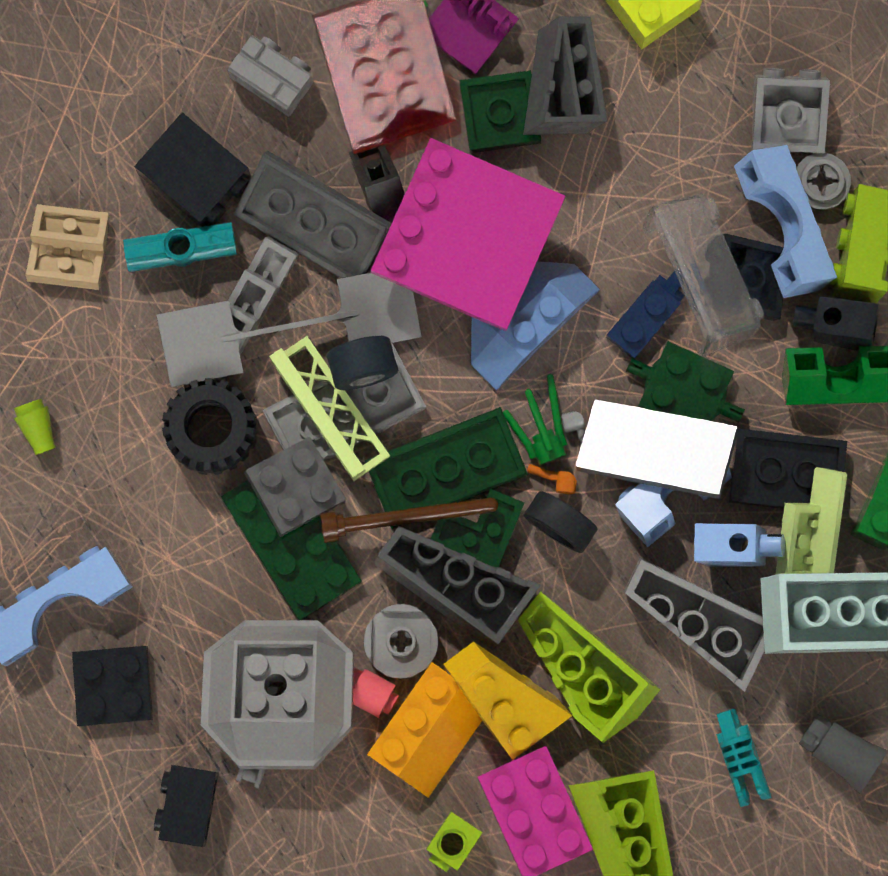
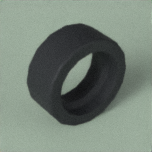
M543 491L537 493L524 513V517L541 532L578 553L584 552L598 530L596 525L581 512L559 498Z

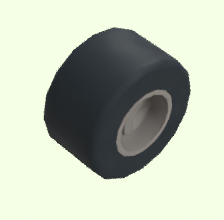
M369 336L352 340L334 347L327 353L335 388L339 390H353L371 386L392 378L398 373L391 341L386 336Z

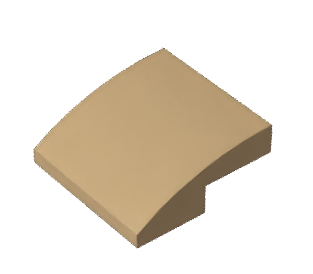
M37 204L31 231L32 245L26 270L27 282L99 290L107 242L109 213Z

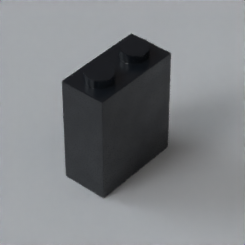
M183 112L134 166L141 178L200 227H205L209 223L215 225L226 212L224 206L232 196L238 198L244 193L250 182L248 178L251 176L249 168Z

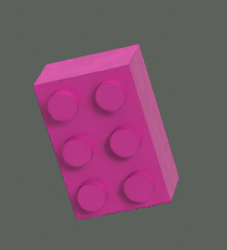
M543 746L477 777L521 876H537L593 850L547 746Z

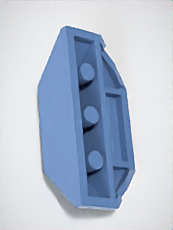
M537 261L507 331L472 317L471 366L497 391L600 289L575 264Z

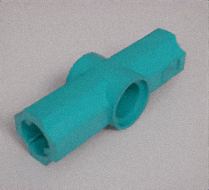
M232 222L187 230L184 228H174L167 233L123 240L125 259L129 272L171 265L185 267L196 261L237 255ZM178 240H186L190 243V247L185 254L176 255L171 252L173 243Z

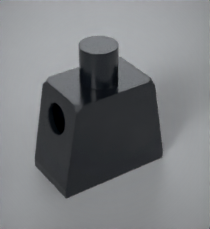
M819 297L817 308L796 305L793 327L813 330L814 342L858 351L859 346H873L878 322V304ZM830 319L839 321L835 325H829L826 322Z

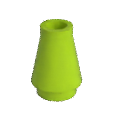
M42 399L14 408L17 417L13 419L33 448L35 455L56 448L53 440L48 406L44 407Z

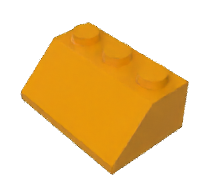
M431 662L367 755L429 798L480 725L482 719L452 676Z

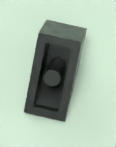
M383 141L348 152L369 210L387 221L393 220L405 193L399 174Z

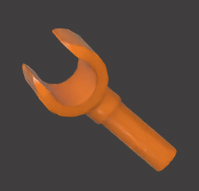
M529 464L527 473L556 481V493L571 495L576 493L577 480L572 473L550 471Z

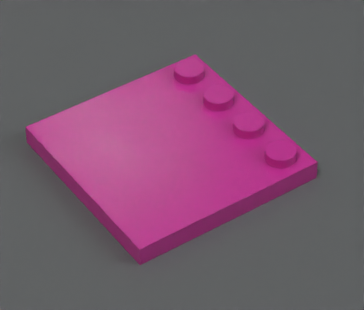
M430 138L372 266L371 273L503 331H507L566 196Z

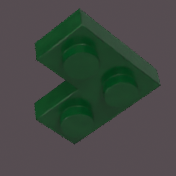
M490 489L487 498H494L498 501V509L495 512L480 514L477 523L464 517L440 519L437 521L430 539L443 544L446 548L461 554L465 553L475 557L480 562L497 568L501 563L525 502Z

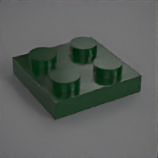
M531 70L459 80L469 153L541 144V135H523L532 78Z

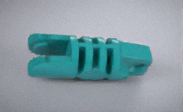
M729 709L718 713L717 718L722 733L716 735L740 807L750 804V795L743 775L748 773L752 775L756 791L761 800L772 798L748 724L741 725L736 709Z

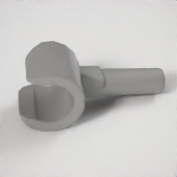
M576 411L563 413L561 419L565 433L577 431L578 438L582 444L586 432L583 416Z

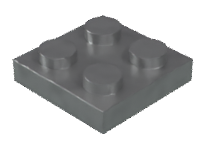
M310 436L245 470L244 473L280 537L319 517L320 513H326L346 501Z

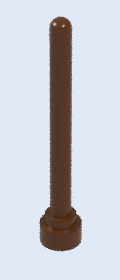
M484 498L345 518L343 514L336 515L335 511L320 513L324 543L339 541V537L346 536V532L491 513L498 509V501L494 498Z

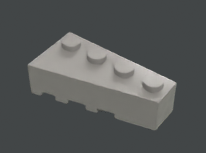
M639 558L624 590L625 594L745 692L765 651L763 616Z

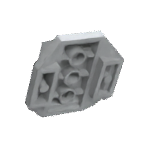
M244 620L204 652L200 725L239 769L315 770L325 759V756L352 730L354 654L318 620ZM274 682H284L287 684L286 690L278 696L268 694V687Z

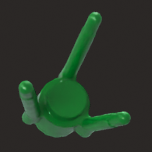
M553 374L547 375L555 434L553 429L547 430L531 389H527L525 395L539 434L532 436L534 444H532L508 410L503 411L510 427L525 446L529 458H537L539 465L565 456L566 453L563 447L568 445L563 434Z

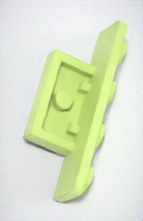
M816 467L814 469L810 503H785L781 534L785 537L784 557H777L775 575L834 573L847 474L845 472Z

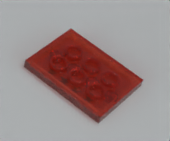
M357 0L312 15L349 144L354 154L456 121L424 0Z

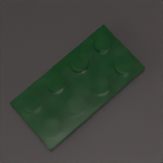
M248 480L221 496L298 620L307 618L362 582L337 541L324 543L320 516L280 537Z

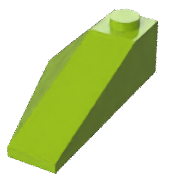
M540 591L519 617V624L537 655L541 657L550 672L552 681L557 689L561 691L573 717L601 742H606L636 720L661 690L543 592Z

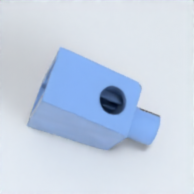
M695 523L694 561L708 567L765 566L766 557H784L785 537L783 534H766V529L756 524ZM748 540L747 548L742 551V544Z

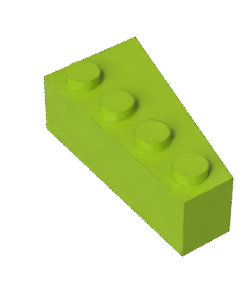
M654 770L569 785L603 876H673Z

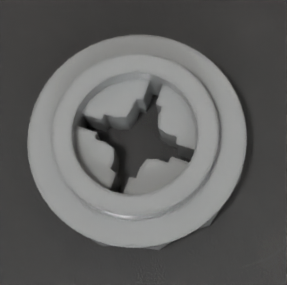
M811 154L804 158L796 167L812 208L823 211L837 207L849 193L851 187L849 170L842 160L832 154ZM820 168H822L825 180L836 182L827 185L822 196L818 185L807 183L817 178Z

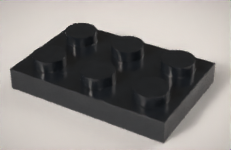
M738 428L734 447L729 503L784 509L785 503H810L814 469L816 467L845 472L847 441Z

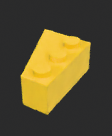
M475 642L469 644L443 664L494 738L512 760L573 716L554 694L548 690L545 691L531 679L521 675L509 667L507 663Z

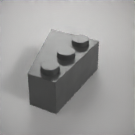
M559 16L538 30L523 135L587 134L607 122L591 17Z

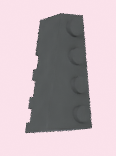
M401 527L396 529L374 562L377 567L492 651H494L541 586L531 580L526 581L514 576L511 572L499 567L495 568L480 562L475 557L465 553L461 554L444 547L443 544Z

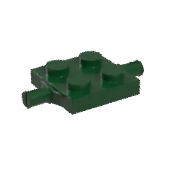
M669 341L666 343L660 358L652 367L632 358L626 369V372L645 380L644 394L637 408L711 422L721 414L739 423L744 414V408L742 409L725 401L727 387L734 373L733 370Z

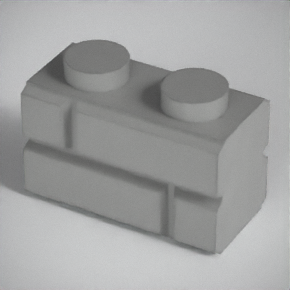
M252 35L229 66V77L289 117L313 84L312 74L309 73L311 68L295 56L289 60L280 54L281 48L271 39L263 37L259 40Z

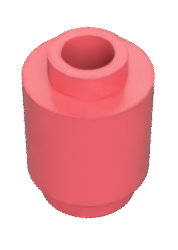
M354 668L353 705L377 718H380L383 712L390 715L399 698V695L394 693L396 685L367 669L361 671Z

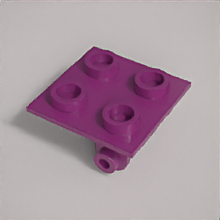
M443 0L419 30V33L476 75L519 18L495 0Z

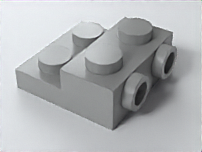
M763 68V75H754L752 111L754 113L751 149L757 150L787 145L790 152L825 153L830 80L827 77H821L820 70L811 69L799 70V76H785V69Z

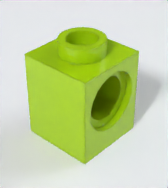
M450 812L426 848L427 851L432 853L428 860L445 872L450 867L458 871L482 832L453 812ZM448 833H456L463 840V847L457 854L449 855L441 848L442 838Z

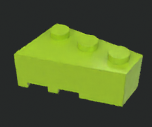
M859 184L853 191V194L848 193L845 199L843 214L848 215L846 229L840 228L836 243V249L842 250L839 264L833 263L837 278L829 284L835 285L833 296L876 304L888 292V281H885L888 266V190Z

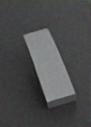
M269 236L264 238L249 268L244 270L229 298L234 326L241 332L257 329L299 256L298 253ZM246 337L240 342V355L251 337ZM227 376L215 378L214 380L217 382L224 381Z

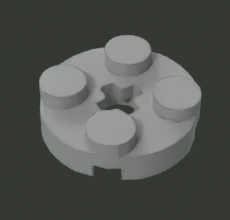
M396 604L381 610L367 625L364 634V648L367 657L375 669L390 678L407 679L418 675L428 668L437 653L438 635L432 621L417 607L407 604ZM398 631H404L406 638L412 639V645L405 646L404 652H397V647L390 645V639L396 638Z

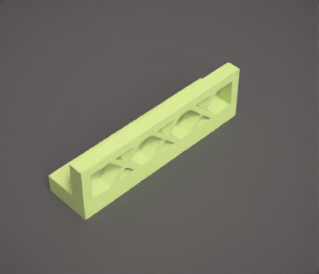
M308 336L287 350L283 351L280 348L269 356L271 363L353 481H356L390 457L346 391L335 388L330 368ZM306 348L314 359L311 373L297 371L289 358ZM317 365L325 376L316 375ZM303 378L310 379L309 386H307ZM314 380L330 382L334 388L332 403L321 402L316 399L312 393ZM338 395L346 406L336 404ZM323 407L331 409L329 416L325 412ZM335 410L351 412L355 418L353 433L342 432L337 429L333 423ZM359 425L367 436L357 434ZM343 437L351 438L350 446ZM355 441L371 442L379 455L362 465L354 453Z

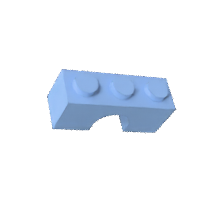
M728 468L725 483L732 478L730 468ZM640 483L636 487L630 486L623 491L615 506L622 520L649 547L676 524L672 511L665 505L667 496L673 490ZM699 495L703 500L708 498L707 496Z

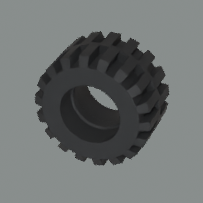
M205 378V382L200 383L198 380L189 382L191 386L185 389L181 387L176 391L178 395L174 399H169L167 403L168 410L163 413L164 428H162L167 442L166 444L175 458L191 471L195 470L199 474L207 475V473L223 474L222 471L227 469L232 471L237 468L236 464L241 460L244 462L249 457L248 452L254 448L256 443L257 424L251 404L237 387L233 388L230 386L229 382L223 380L215 382L213 378ZM207 407L223 409L230 416L232 422V429L228 438L215 447H201L194 443L189 435L188 429L192 417L198 411Z

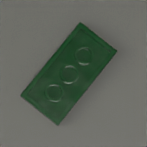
M501 407L388 451L390 457L369 471L384 512L462 502L488 492L490 489L493 490L528 476ZM374 457L365 460V463H367L368 461H370V460L373 459ZM396 525V526H390V527H391V529L393 530V529L398 528V527L403 526V525Z

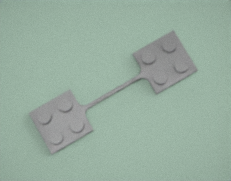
M372 273L336 279L341 307L337 313L247 332H241L234 326L229 300L157 314L170 386L175 387L190 384L189 382L194 380L200 382L205 381V378L215 379L243 373L239 344L246 337L332 320H339L345 325L348 342L359 338L381 335L389 337L391 343L420 338L422 335L413 291Z

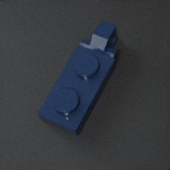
M679 265L667 280L661 275L655 281L652 280L608 332L606 338L630 358L635 359L680 306V301L685 295L679 289L687 281L690 274Z

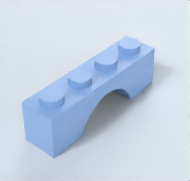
M783 145L752 150L735 164L734 168L746 199L756 201L767 207L775 215L782 227L784 248L780 257L771 264L783 298L818 292L836 279L837 275L788 146Z
M98 546L89 549L79 556L81 562L69 570L66 566L57 569L47 577L49 582L39 589H36L35 586L25 589L15 597L18 602L7 609L0 606L1 665L8 666L39 647L37 629L40 618L44 611L55 601L68 596H81L92 600L102 607L133 587L107 547L101 550Z

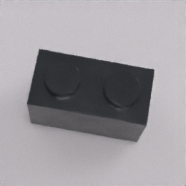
M171 765L170 772L164 771L160 793L166 794L164 809H157L154 821V831H159L158 840L206 847L219 772Z

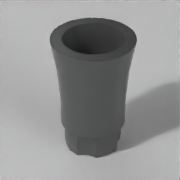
M819 714L816 715L798 743L806 750L814 752L812 754L814 758L832 769L859 794L866 787L888 750L851 733L836 722L832 724Z

